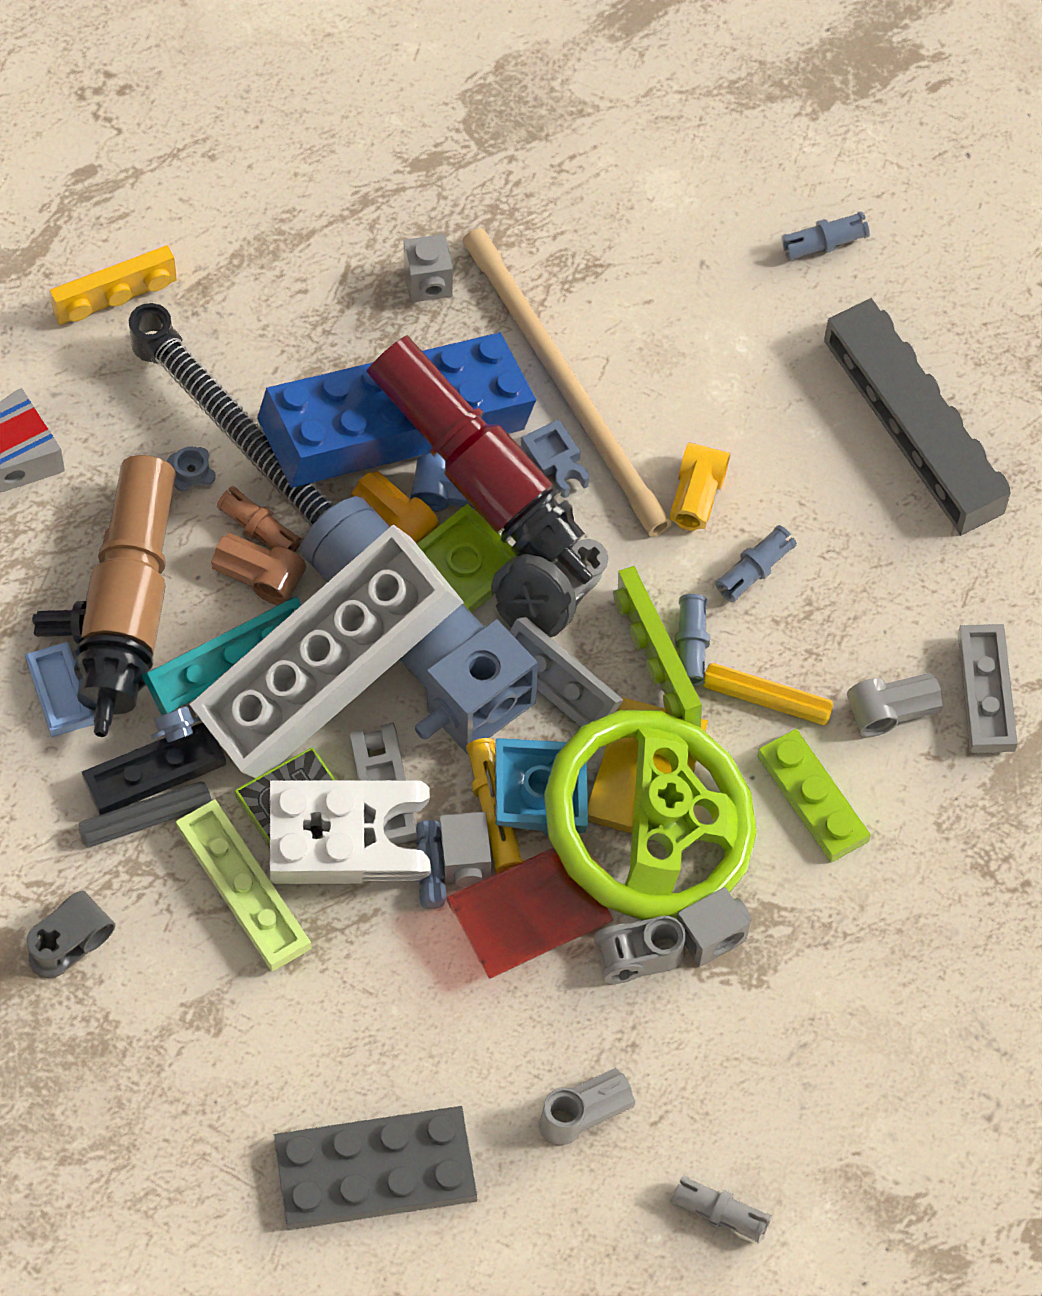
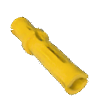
M491 738L477 739L466 746L475 779L471 784L472 791L475 796L479 797L482 812L486 811L488 837L495 862V872L498 874L513 873L523 868L524 863L520 856L514 827L501 826L504 841H502L499 827L496 825L495 743ZM485 771H488L494 797H491Z

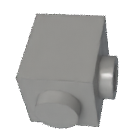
M440 234L403 240L404 272L411 303L453 297V266L446 235Z

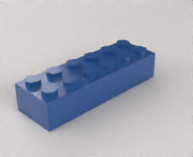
M501 332L422 351L474 410L480 407L484 412L481 418L486 424L501 425L508 434L525 429L536 398ZM372 363L266 387L257 419L291 488L430 453L429 451L432 446L366 373Z

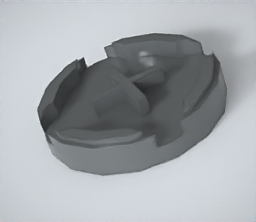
M523 554L511 557L494 575L491 591L492 595L495 593L498 601L495 607L499 615L510 627L513 626L518 618L526 617L551 638L558 635L573 620L577 608L575 592L568 578L555 564L540 556Z

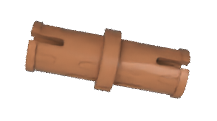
M231 486L229 492L226 490L220 497L217 508L246 529L244 534L252 540L257 538L270 549L283 547L295 552L299 547L301 538L272 517L274 512L266 506L261 508L235 486Z

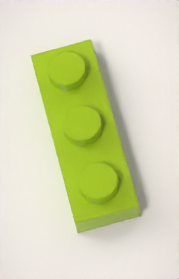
M797 728L759 748L757 757L831 863L869 842L870 832Z

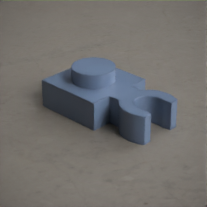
M559 419L521 437V447L546 477L551 474L555 475V487L561 491V497H569L570 487L566 483L568 479L578 480L584 489L588 487V471L584 466L576 463L580 461L581 452Z

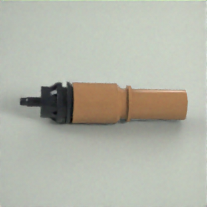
M148 455L130 456L124 459L120 466L110 525L105 530L103 544L98 553L100 564L93 568L90 575L86 601H76L72 610L37 611V614H33L32 622L35 625L33 633L36 637L73 636L75 643L78 644L75 649L76 660L74 664V672L79 680L77 698L84 707L95 711L93 732L98 737H105L108 734L113 715L126 714L135 708L138 692L146 686L142 674L150 671L154 663L153 656L166 588L165 580L160 575L166 566L165 555L162 551L176 472L170 463Z

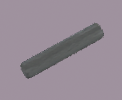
M199 781L81 821L78 824L79 834L83 844L86 847H92L189 814L209 803L211 796L206 784Z

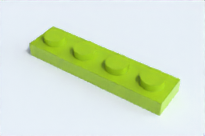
M635 565L619 570L618 589L613 591L614 602L621 616L627 614L631 622L629 629L636 649H644L648 658L646 660V667L654 685L660 684L665 693L663 695V703L666 712L701 728L702 704Z

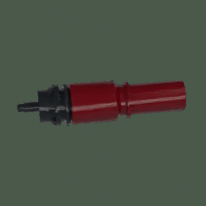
M408 335L402 337L385 350L369 366L366 373L432 446L429 452L435 458L440 455L444 459L445 476L497 534L501 533L502 542L505 544L513 538L516 543L512 546L511 550L516 556L523 554L540 556L553 564L559 560L569 573L582 584L589 582L593 575L587 569L586 564L571 548L585 533L574 522L572 505L567 500L560 504L556 501L561 491L559 489H551L553 484L501 425L486 424L481 418L484 412L480 407L474 410Z

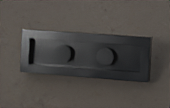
M202 722L191 727L193 733L169 743L165 737L82 771L83 781L99 815H102L225 766L226 758L218 741Z

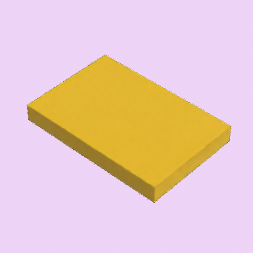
M622 697L623 702L618 708V711L660 710L667 713L665 708ZM701 719V728L706 732L708 720ZM622 738L606 745L588 802V822L632 834L639 744L635 738ZM688 753L687 765L694 773L697 760ZM653 755L654 766L662 773H671L670 762L664 756Z

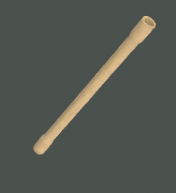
M483 228L471 230L463 238V244L479 269L486 274L626 494L631 508L648 535L654 537L662 534L671 525V520L633 467L505 267L500 253Z

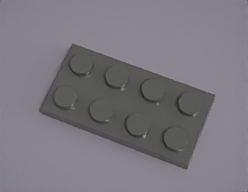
M462 1106L274 1134L287 1231L477 1202V1191Z

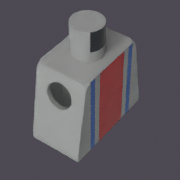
M20 388L0 401V492L64 472L61 448L24 390Z

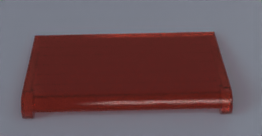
M554 847L446 897L451 911L455 913L489 980L614 921L608 908L597 902L568 875Z

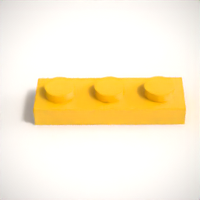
M165 245L49 289L53 313L59 325L70 321H81L96 311L110 306H120L131 298L149 291L164 289L170 283L177 281L175 258L169 246Z

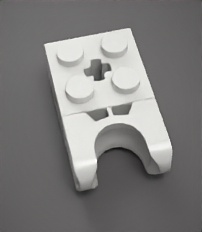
M410 780L270 781L271 883L362 884L363 881H417L426 878L431 873L430 859L421 850L404 849L391 843L384 834V826L388 820L396 815L421 811L429 802V787L421 781ZM311 826H321L327 832L323 831L322 838L313 839L311 831L306 829H311Z

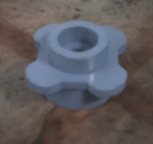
M185 447L169 456L167 462L175 469L174 487L177 490L187 491L191 486L198 484L207 486L214 482L216 478L215 471L209 467V452L205 448ZM189 467H195V471L189 472L187 469Z
M188 706L154 719L158 732L151 735L152 739L165 735L169 743L193 733L190 725L201 719L199 716L192 718Z

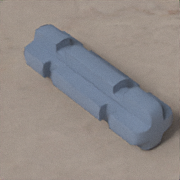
M422 820L416 825L418 840H415V843L418 845L417 850L423 851L430 859L431 873L426 878L419 880L422 888L419 889L420 903L424 908H440L444 906L447 899L446 885L443 883L445 873L442 844L439 841L441 839L440 824L436 820Z

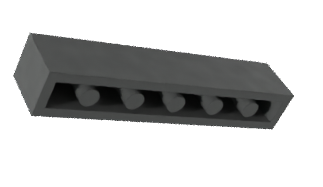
M870 298L828 318L824 337L825 344L960 536L1004 515L1011 494L1007 479L1001 472H996L987 460L985 449L980 441L975 438L972 439L963 427V420L958 410L953 406H948L940 394L935 378L923 371L917 362L916 353L912 346L906 341L903 342L894 330V324L890 315L885 310H880L873 299Z

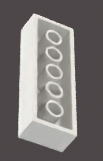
M392 525L189 705L240 771L257 778L281 764L464 602L414 540L398 527Z

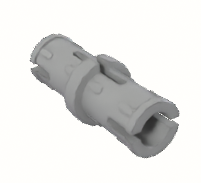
M683 1175L680 1179L681 1185L678 1184L675 1189L671 1204L678 1205L710 1221L709 1225L717 1229L723 1226L754 1240L756 1243L761 1242L772 1215L733 1199L734 1194L723 1190L720 1193Z

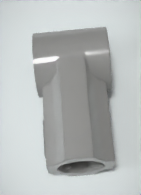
M932 673L885 683L884 680L878 678L867 679L853 685L847 691V697L860 734L864 737L885 734L895 728L899 722L941 713L943 708L941 689L937 678L933 677Z
M614 1068L571 1089L560 1088L552 1091L544 1101L539 1125L541 1134L547 1141L556 1145L572 1143L577 1139L580 1132L635 1106V1099L631 1086L624 1073ZM559 1110L566 1111L571 1114L574 1120L562 1123L555 1120L552 1113Z

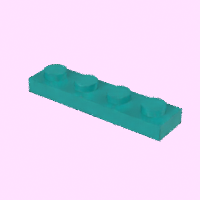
M298 596L142 674L161 716L195 700L302 605Z

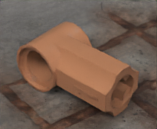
M230 532L220 539L211 561L213 570L250 585L260 598L274 605H279L290 598L307 568L305 561L289 549L274 547L272 550H268Z

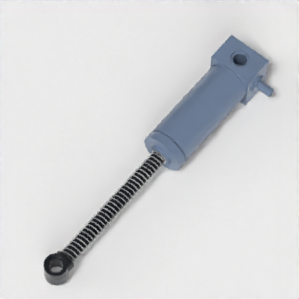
M146 303L136 307L131 312L128 320L132 350L135 355L143 361L153 362L164 367V370L169 372L170 377L174 378L176 383H179V386L184 389L186 394H189L190 398L197 405H200V409L205 411L207 416H210L211 421H214L216 426L220 427V430L225 433L226 437L231 438V442L236 444L237 449H240L242 454L246 455L247 460H250L252 465L256 466L257 470L262 472L264 477H267L268 482L272 483V486L277 489L278 493L283 494V498L288 500L289 505H292L294 510L304 517L305 522H308L311 528L302 541L301 553L326 582H329L390 528L364 498L355 496L332 506L331 501H326V495H321V490H316V484L309 483L291 488L265 434H263L262 428H258L259 424L253 422V417H248V412L243 411L242 406H238V401L233 400L232 395H227L228 391L222 389V384H217V379L212 378V373H207V368L202 367V363L197 362V358L192 356V352L187 351V347L182 345L183 339L172 327L171 315L168 310L159 304ZM150 331H156V332H157V333H154V334H146L147 332H150ZM463 604L399 659L427 690V711L430 715L415 725V731L418 736L426 740L443 728L466 754H468L467 744L477 739L490 738L536 704L538 662L498 619L484 627Z

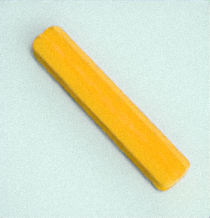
M710 663L704 675L705 684L703 686L707 689L820 725L828 723L833 710V702L830 699L716 663Z

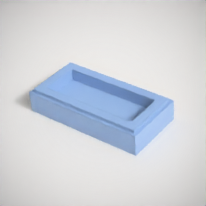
M68 641L25 654L51 737L94 725L91 709L84 707L77 698L79 680L74 672L75 661Z

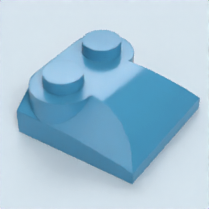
M496 738V825L538 830L548 836L544 793L555 756L567 742ZM587 762L579 771L572 795L575 827L578 833L584 834L588 827Z

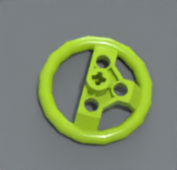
M619 710L581 726L555 756L544 793L548 837L568 875L602 906L640 921L658 916H670L677 919L678 912L723 887H726L730 893L748 870L757 836L752 792L730 753L699 726L663 711ZM622 738H635L639 744L630 871L625 884L616 881L591 859L575 827L572 795L580 769L599 748ZM688 753L710 772L720 793L708 791L687 765ZM653 755L664 756L671 764V773L660 772L654 766ZM694 806H702L709 811L712 818L710 825L702 824L695 818L693 813ZM647 840H655L661 843L666 851V858H654L647 849ZM697 840L716 843L724 850L722 860L703 882L679 893H672L681 870V854L683 850Z

